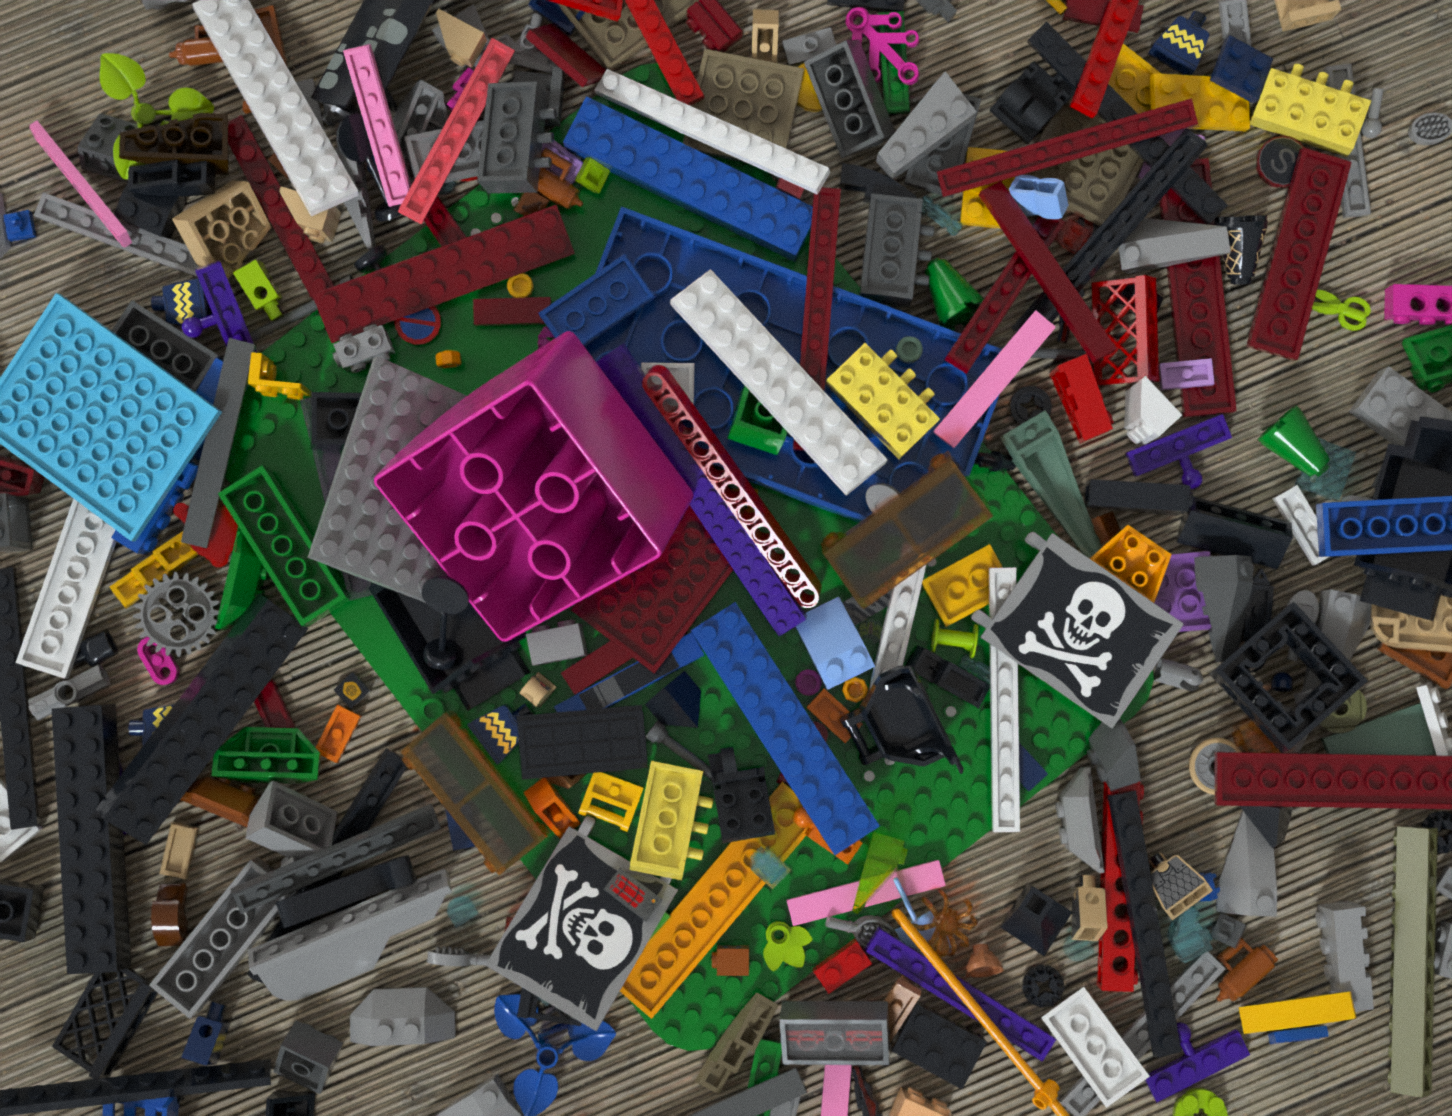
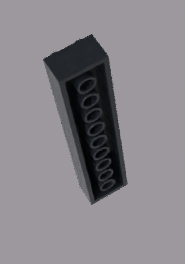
M258 594L97 806L96 810L100 816L147 845L309 628L301 626L299 621L261 594Z
M116 704L52 708L67 974L118 972L131 966L124 833L121 829L104 820L96 810L97 806L120 777Z

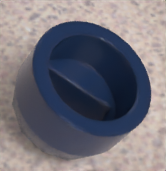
M1276 673L1271 681V690L1279 692L1293 691L1292 677L1288 673Z

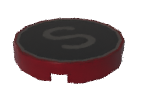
M1286 136L1274 137L1264 143L1256 156V170L1262 181L1271 187H1290L1299 150L1303 148V145L1294 138Z

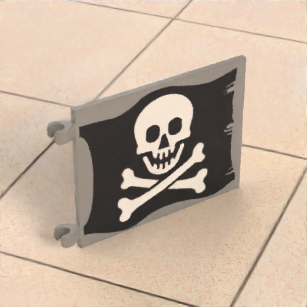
M1031 532L1026 536L1025 542L1039 550V552L994 618L991 619L981 610H976L971 618L986 628L980 638L1113 729L1183 626V623L1055 534L1051 533L1047 541H1045L1035 532Z
M586 816L578 831L571 827L567 828L485 966L597 1031L678 889L669 885L672 878L661 876L659 879L652 874L629 870L630 862L588 838V835L595 826V819ZM619 868H622L662 899V902L647 922L604 891L605 886Z

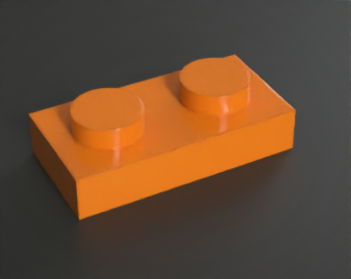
M823 689L806 708L846 743L851 736L847 728H843L840 718L849 713V711L827 690ZM859 722L856 725L859 729L863 724Z
M338 704L315 747L321 753V756L339 763L362 716Z

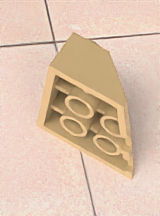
M232 180L216 190L215 194H210L172 218L195 263L199 267H203L220 260L227 279L231 277L234 271L240 269L244 258L251 250L254 251L271 229V225L249 182Z

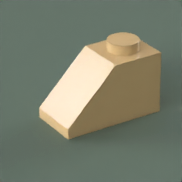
M438 8L436 15L445 46L451 56L450 59L462 67L465 64L473 67L487 42L484 32Z
M753 9L752 58L777 63L779 10Z

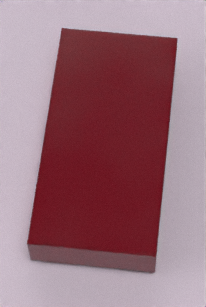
M275 679L270 680L254 701L265 727H296Z

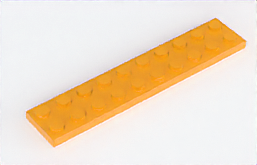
M784 782L779 784L769 796L775 835L730 842L669 914L671 918L650 939L622 986L620 992L651 1019L806 836L805 832L809 827L800 828L793 820L794 812L798 808L803 807L794 791Z

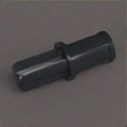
M992 451L991 453L979 452L974 462L980 468H988L993 472L999 470L1011 471L1016 468L1010 454L1004 455L998 451Z

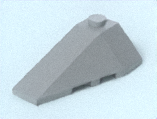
M336 147L334 150L359 196L345 201L344 204L367 249L370 251L376 247L364 161H351Z
M1144 218L1118 247L1121 268L1127 274L1231 253L1228 228L1226 226Z
M1332 589L1323 590L1320 595L1319 614L1315 625L1350 661L1369 627L1371 604L1361 602V596ZM1306 667L1302 692L1316 688L1322 683L1308 667Z
M1242 810L1233 835L1234 839L1229 854L1226 855L1224 861L1226 863L1221 877L1218 878L1216 887H1220V891L1217 893L1218 898L1216 899V912L1277 917V882L1274 848L1270 846Z
M496 1073L433 1116H524V1114Z

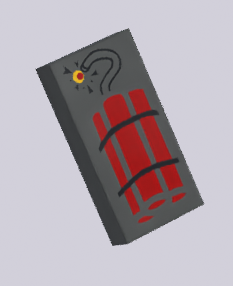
M622 868L618 869L604 888V891L645 922H647L662 902L660 897Z

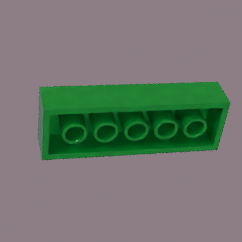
M262 465L218 493L301 626H311L352 599L333 567L307 558L314 537L270 468Z

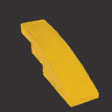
M183 531L152 551L153 554L133 567L129 574L109 586L125 609L140 600L138 594H148L144 588L145 585L151 588L155 587L153 583L154 578L160 583L163 582V574L170 578L174 572L179 571L198 555L189 544L181 542Z
M1351 991L1238 1007L1244 1034L1357 1018Z

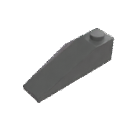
M1252 556L1194 557L1196 587L1198 592H1203L1206 605L1202 607L1204 615H1208L1211 623L1208 633L1216 662H1223L1239 648L1253 585L1254 566L1252 564Z

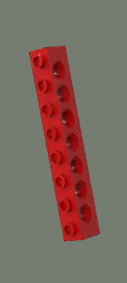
M1103 782L1101 851L1105 873H1100V888L1105 890L1107 929L1098 940L1097 987L1102 991L1134 992V985L1138 983V970L1134 969L1136 956L1124 889L1117 890L1115 886L1116 880L1122 876L1120 864L1116 860L1117 847L1107 795L1136 790L1139 805L1140 800H1143L1144 786L1140 782L1110 791L1107 783ZM1139 810L1141 822L1143 824V812L1142 810ZM1120 903H1124L1126 906L1125 913L1122 916H1116L1114 912L1115 907ZM1124 930V940L1120 943H1115V932ZM1122 956L1124 958V965L1120 969H1114V959Z

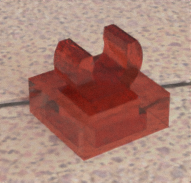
M1069 218L1056 236L1055 242L1076 254L1090 237L1091 231Z

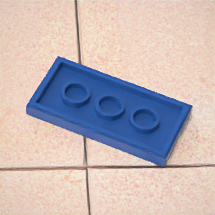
M623 254L538 314L555 338L564 332L570 331L578 337L585 347L655 299V296L626 254Z

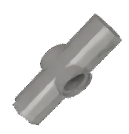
M97 665L67 681L59 682L55 687L29 699L28 707L32 715L37 720H41L52 714V708L67 707L71 704L79 703L83 698L111 685L110 678L106 670L101 665ZM68 686H71L73 689V696L70 699L65 695V690Z

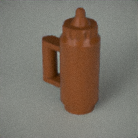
M195 25V39L179 42L176 44V50L169 52V57L178 59L181 65L195 66L223 62L210 37L201 38V35H208L203 25Z
M545 148L541 157H550L552 164L561 168L563 172L559 176L547 168H540L537 193L558 206H563L567 209H570L573 205L581 207L583 202L578 197L579 190L566 180L573 163Z
M1242 938L1236 949L1228 946L1216 957L1229 971L1217 985L1220 989V993L1216 997L1217 1001L1221 1002L1223 999H1230L1233 1002L1237 998L1243 997L1275 968L1274 964L1278 961L1277 957L1264 944L1260 948L1255 947L1252 949ZM1244 947L1249 954L1232 968L1227 962Z

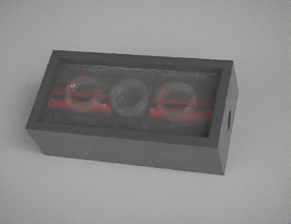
M782 1001L779 1021L783 1065H889L890 1029L888 1001Z

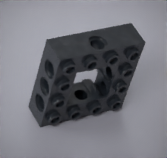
M1294 601L1209 673L1281 753L1287 752L1368 682ZM1285 644L1322 682L1289 712H1286L1281 707L1283 704L1280 701L1276 702L1263 688L1264 684L1261 680L1258 682L1251 675V672L1261 666L1267 658Z

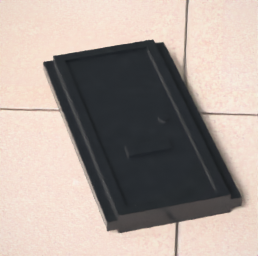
M642 705L516 716L522 780L648 768Z

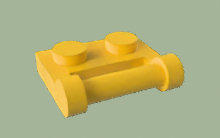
M604 772L593 773L578 814L583 816L591 815L620 826V830L628 832L644 787ZM596 798L627 810L625 817L591 805L592 799Z

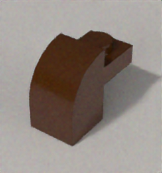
M186 883L159 884L157 899L152 901L151 907L152 932L158 946H181L186 940L189 923L184 913L188 892Z

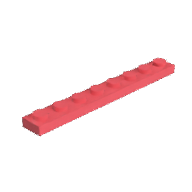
M494 38L490 40L398 210L399 213L422 225L486 107L488 83H499L514 55V49Z

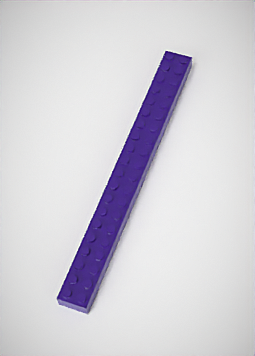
M624 343L596 361L692 490L691 508L777 635L781 636L805 621L807 615L802 607L791 595L644 391L642 381L645 374Z

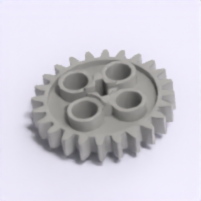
M174 572L173 579L169 580L166 574H163V582L160 583L154 578L153 583L155 587L144 586L148 594H138V597L143 602L142 604H134L135 608L140 609V613L134 614L133 618L141 620L140 623L134 626L144 630L139 637L144 638L148 636L150 638L146 646L156 643L155 652H159L163 647L166 648V656H169L171 651L175 650L177 657H180L182 649H185L186 653L190 655L192 646L197 650H201L200 641L207 644L210 643L206 635L216 634L211 626L216 625L217 620L213 618L219 614V611L213 610V606L217 605L219 601H211L210 597L213 596L214 591L208 593L204 591L208 585L207 583L201 586L197 585L199 577L194 578L191 582L188 581V573L183 576V579H179L177 572ZM173 589L181 590L184 594L183 601L173 603L169 599V592ZM159 598H163L174 610L181 608L183 610L182 617L195 627V630L191 631L180 619L173 621L170 618L173 615L172 612L159 602ZM200 607L204 613L203 618L199 621L192 620L189 617L190 608ZM154 608H161L166 615L164 621L154 622L150 617V612ZM178 625L184 628L185 636L182 640H175L171 637L170 630L173 626Z

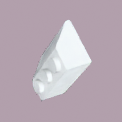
M1146 376L1125 391L1124 428L1128 431L1127 436L1135 444L1143 446L1158 438L1182 416Z

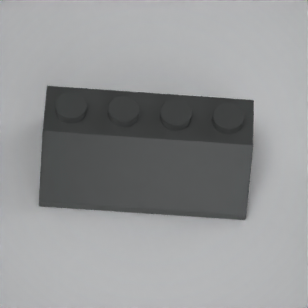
M859 39L845 40L804 62L841 158L877 146L892 137L895 133L894 127Z

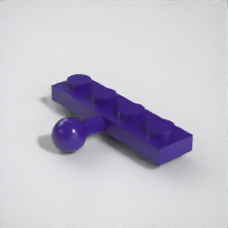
M220 260L194 269L213 314L201 319L196 317L186 318L182 323L183 333L188 337L195 338L202 333L204 328L217 324L226 347L229 338L254 344Z
M1221 414L1125 454L1134 477L1179 460L1184 472L1182 475L1183 485H1190V489H1196L1202 484L1203 476L1200 471L1193 468L1189 455L1231 439L1232 436L1225 418Z
M1179 1022L1177 1023L1180 1045L1185 1055L1148 1073L1150 1077L1145 1082L1154 1100L1159 1102L1246 1058L1250 1053L1239 1031L1236 1029L1194 1050L1190 1042L1191 1030L1189 1026Z

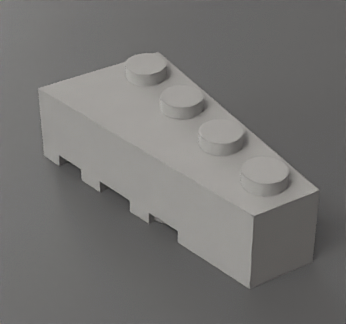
M946 71L878 152L876 162L884 173L893 180L972 122L977 111Z

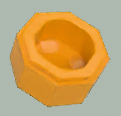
M455 350L439 352L436 354V364L439 368L461 366V354Z
M857 677L845 681L842 688L845 698L855 703L863 700L868 691L865 681Z

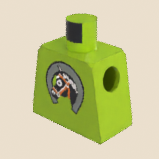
M254 260L233 272L256 310H265L271 321L285 314L278 303L283 297L264 263ZM266 289L267 296L262 299L260 296L261 291Z

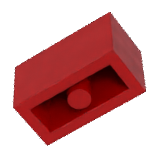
M854 938L812 969L829 994L870 966L872 962L856 938Z

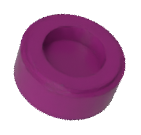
M809 669L801 671L795 680L797 690L807 696L816 694L822 684L819 674Z

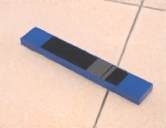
M691 632L682 637L655 674L637 661L559 703L554 708L556 712L609 708L705 655Z

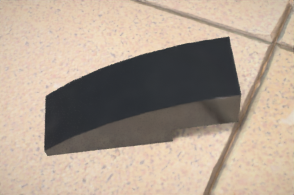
M178 159L129 167L128 191L156 196L215 194V170L207 161L181 164Z
M842 164L839 189L864 192V203L870 202L871 193L917 198L903 185L877 171L857 165Z
M916 645L905 665L913 667L921 678L978 709L990 689L988 683Z

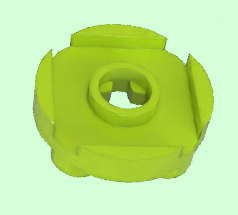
M1191 1088L1187 1090L1181 1098L1176 1100L1173 1107V1116H1194V1113H1198L1199 1109H1203L1207 1116H1228L1223 1100L1205 1088Z

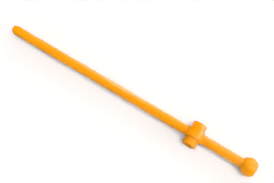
M894 909L892 911L893 918L1034 1087L1035 1096L1032 1099L1034 1105L1042 1110L1049 1106L1057 1116H1070L1057 1100V1092L1060 1090L1059 1085L1051 1079H1047L1044 1083L904 913L900 909Z

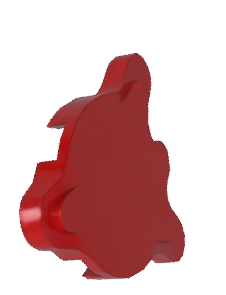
M222 500L219 501L209 547L203 548L189 544L193 551L209 560L217 568L227 564L229 555L233 551L238 528L237 523ZM178 503L174 506L173 513L185 525L189 506L185 503Z

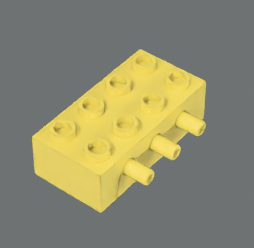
M1294 64L1291 74L1271 68L1251 116L1250 125L1348 157L1354 149L1371 100L1350 94L1354 85L1350 80H1344L1341 90L1325 86L1329 77L1325 72H1319L1316 82L1301 78L1304 66L1301 64Z
M864 343L826 380L825 385L900 459L940 420L926 405L935 394L930 388H926L917 396L907 386L916 377L914 371L909 368L899 377L889 367L897 358V354L893 350H889L880 358Z
M651 761L629 870L682 880L686 857L702 860L704 850L689 847L691 831L707 834L709 824L694 821L696 806L712 808L714 801L713 798L699 796L703 771Z

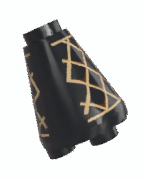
M1267 215L1216 217V226H1226L1228 228L1231 253L1222 255L1227 277L1230 278V284H1252V277L1255 276L1268 227Z

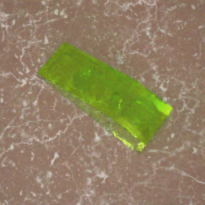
M873 832L852 909L853 913L858 914L895 874L899 864L904 865L908 849L903 848L904 840Z

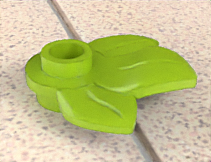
M782 921L771 923L766 930L768 943L763 951L765 962L772 971L778 969L783 961L794 967H803L805 954L802 946L809 944L813 940L811 935L801 926L789 927L788 924ZM776 930L784 932V936L781 939L774 937Z

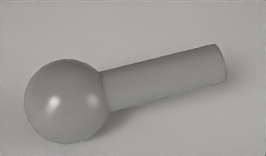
M1373 88L1368 119L1364 120L1361 127L1362 134L1367 138H1375L1382 131V124L1378 118L1384 89Z

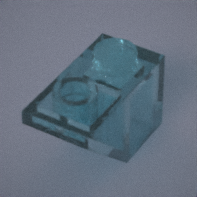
M769 845L765 849L760 846L750 856L752 861L750 869L772 889L791 871V867Z
M1195 905L1191 906L1174 920H1171L1167 933V938L1178 959L1183 963H1187L1213 949L1209 942L1212 940L1208 929L1205 926L1201 927L1197 920L1200 914Z

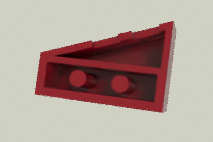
M0 455V494L7 493L23 496L41 493L45 478L43 475L23 461Z

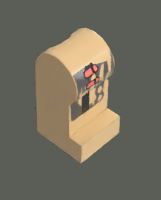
M538 672L536 676L534 675L526 683L520 694L527 698L534 706L541 707L557 686Z

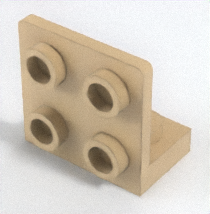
M1274 0L1283 32L1330 21L1341 10L1339 0L1331 2L1329 0Z

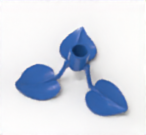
M521 994L499 995L495 1001L494 1012L500 1031L511 1039H519L527 1031L537 1048L536 1059L539 1066H541L539 1072L535 1069L522 1071L516 1077L513 1086L515 1099L524 1116H536L549 1107L557 1095V1078L553 1074L544 1073V1071L556 1065L558 1054H561L568 1046L572 1045V1051L577 1058L583 1061L596 1060L605 1053L616 1036V1031L605 1021H602L597 1031L583 1023L582 1026L569 1025L568 1034L571 1040L565 1042L559 1048H556L551 1043L541 1044L530 1028L538 1019L517 1017Z

